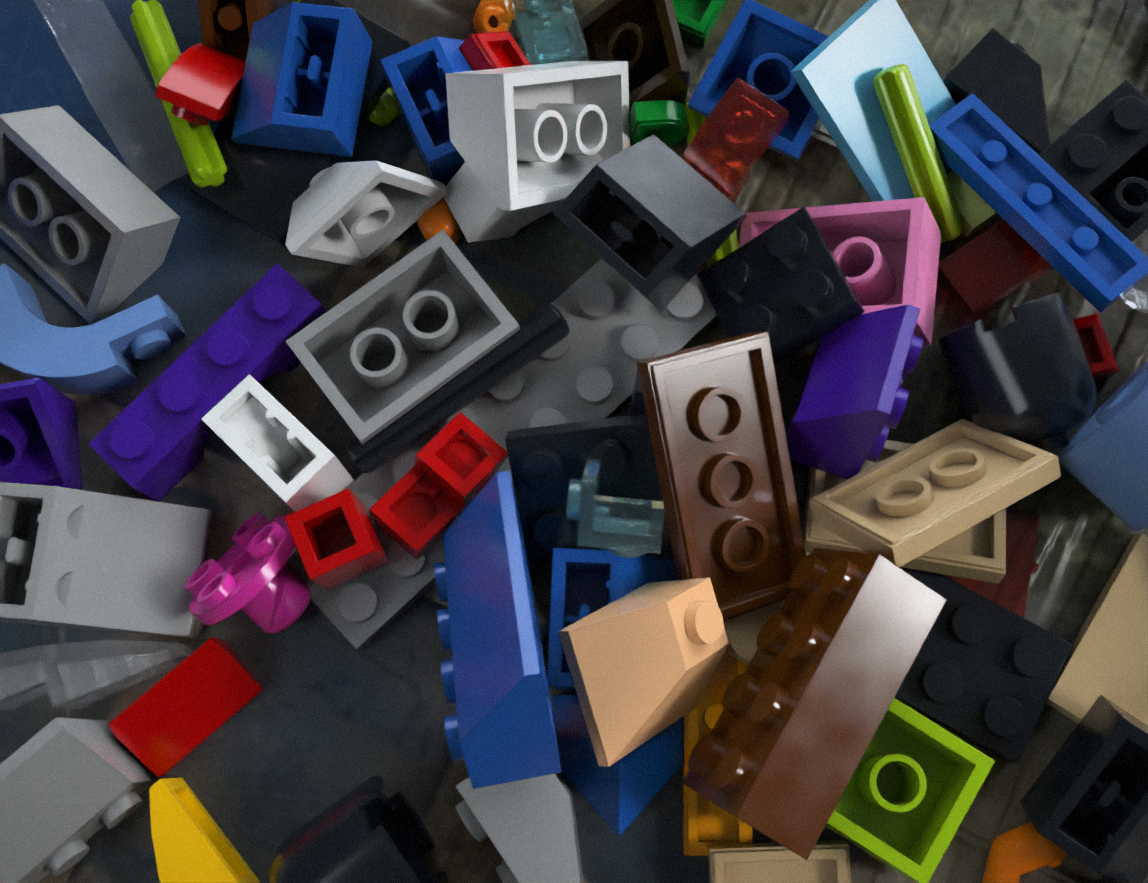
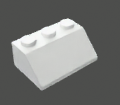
M567 61L445 73L450 141L501 210L512 211L566 199L597 163L630 147L628 61Z

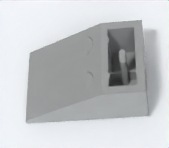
M0 482V622L192 638L195 617L190 613L189 606L193 595L185 589V584L191 574L204 563L211 510L58 486Z
M560 773L476 789L472 788L470 777H468L456 786L464 798L462 802L455 806L463 823L479 843L489 836L504 859L496 867V871L503 883H584L573 792Z

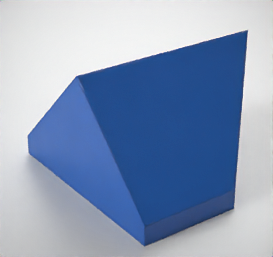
M577 694L553 695L552 713L561 773L612 830L620 836L684 765V716L610 767H603L598 765Z

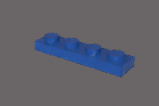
M973 93L929 125L941 159L1100 313L1148 275V257Z

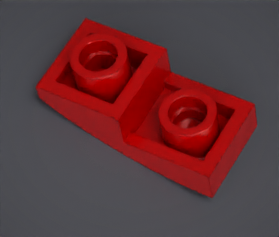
M202 43L194 44L183 52L166 72L158 84L155 97L173 104L171 113L195 124L208 125L209 119L218 121L230 115L236 94L241 89L246 61Z

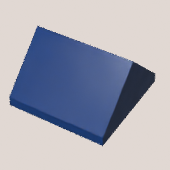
M744 0L690 99L688 108L797 162L823 123L790 71L829 36L754 0Z

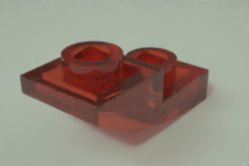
M737 77L700 127L681 158L733 202L749 182L750 169L788 123L789 111Z
M1005 220L940 261L938 265L940 271L975 317L1025 282L1032 285L1054 269Z

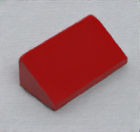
M212 637L115 717L107 726L115 737L158 778H162L265 689L226 640Z

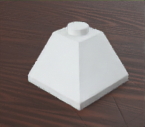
M376 160L335 163L332 167L317 173L310 181V187L293 202L285 245L292 255L364 268L449 191L443 182Z

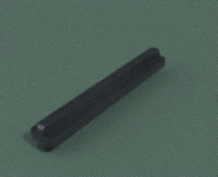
M552 304L543 306L519 323L520 330L367 442L362 444L357 436L348 441L345 447L354 464L364 474L373 472L568 336L570 329L561 312Z

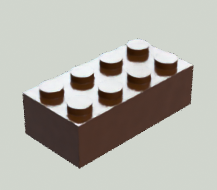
M814 548L811 554L805 556L797 564L789 581L791 591L779 612L769 617L761 627L756 640L758 648L746 671L735 677L728 686L722 702L724 710L711 733L703 736L693 748L688 761L689 772L683 781V784L731 815L806 860L810 856L946 602L945 598L880 554Z

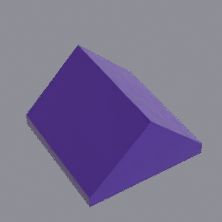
M39 377L0 384V482L58 486L81 490L83 479L76 402Z

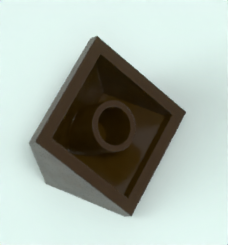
M605 0L572 25L580 61H628L629 112L634 102L671 100L685 106L690 71L672 0Z

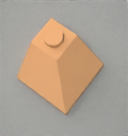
M710 577L648 582L558 631L598 765L610 767L696 708L729 645L723 624V616L718 607Z

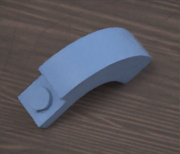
M7 264L0 265V363L25 379L39 377L60 392L75 395H94L125 389L140 383L131 361L157 357L165 353L171 347L172 342L187 336L178 315L158 294L91 325L75 328L50 325L43 314L32 285Z

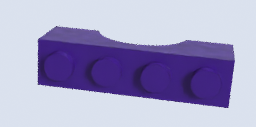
M275 264L108 424L89 445L132 488L160 502L204 459L205 444L212 429L202 418L249 374L257 382H260L273 374L282 371H293L298 367L301 361L286 343V340L326 313L325 309L318 300L279 264Z

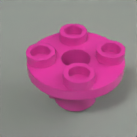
M257 512L247 518L234 532L232 540L235 544L217 562L214 559H209L200 565L185 584V589L193 595L189 606L190 613L204 625L216 624L241 609L266 633H278L296 622L310 602V587L286 565V561L292 554L296 544L285 520V515L267 519L261 512Z

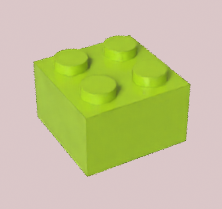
M894 698L831 814L826 827L904 878L915 883H928L995 760Z

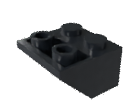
M1125 80L1038 155L1125 237L1133 242L1148 229V99L1131 83Z
M655 135L597 163L553 213L661 312L747 218L745 212Z
M1100 695L1020 803L1038 833L1097 873L1128 883H1142L1148 876V726Z

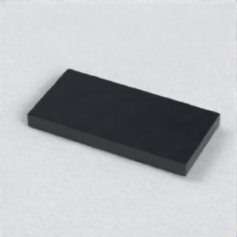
M300 0L299 2L350 8L338 0ZM356 11L373 41L358 121L357 137L379 103L380 97L389 87L380 60L411 47L408 40ZM238 95L233 103L230 115L223 118L214 132L215 139L227 166V172L223 175L225 178L224 182L218 187L209 185L200 188L194 184L188 172L182 184L278 244L286 247L285 242L293 202L310 187V181L317 173L332 167L335 163H340L344 156L235 143L231 137L239 100Z

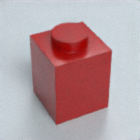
M349 488L285 516L309 579L327 590L389 563L364 503Z

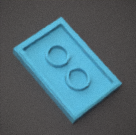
M869 0L790 71L872 202L914 198L876 94L873 78L880 71L888 67L906 64L910 69L929 125L956 106L896 0ZM942 160L945 171L947 172L950 169V167Z

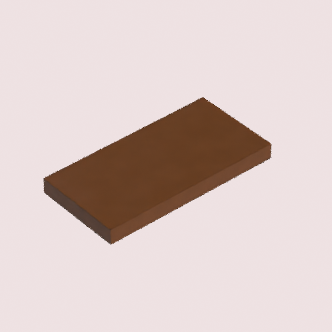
M754 331L637 362L678 580L710 577L723 621L785 600L791 591L789 581L792 572L797 564L806 556L768 332Z

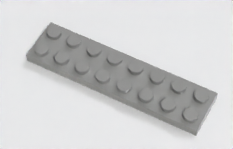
M601 258L551 303L567 321L570 329L568 336L459 412L463 413L506 451L505 438L510 430L613 418L630 402L637 371V362L687 349L719 318L698 276L694 275L661 312ZM458 413L373 472L363 473L346 488H349L364 503L368 515L369 509L415 465L416 454ZM509 458L505 460L496 473L510 470L511 474ZM371 520L389 563L329 590L309 579L296 546L286 561V565L310 587L311 600L356 650L363 651L436 583L434 563L445 561L443 534L416 560Z

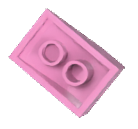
M925 197L805 207L814 219L865 312L862 314L907 304L920 308L913 335L924 339L923 346H931L941 231ZM801 208L746 213L747 218L741 224L739 247Z

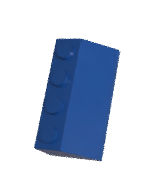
M510 470L498 472L444 532L445 561L434 563V574L439 599L441 602L448 601L449 607L437 610L440 638L444 651L452 650L453 659L441 661L442 682L447 703L456 702L457 714L445 716L447 745L452 761L465 760L473 789L562 772L530 564Z

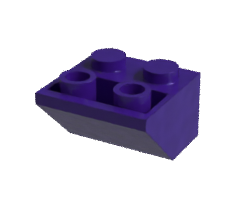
M907 304L861 314L820 338L786 434L790 460L846 480L859 473L866 459L875 463L878 461L885 445L889 428L895 429L907 403L909 390L901 388L904 375L910 376L923 346L924 339L913 335L920 308Z

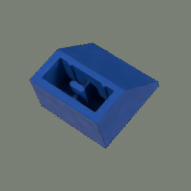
M292 2L253 23L231 137L235 143L352 157L373 43L355 9Z
M436 36L385 57L380 61L392 98L429 177L443 182L446 186L464 164L465 160L450 141L445 73L473 70L459 50L460 45L465 40Z
M553 548L547 680L550 690L576 691L558 631L648 582L678 580L675 561L621 550Z

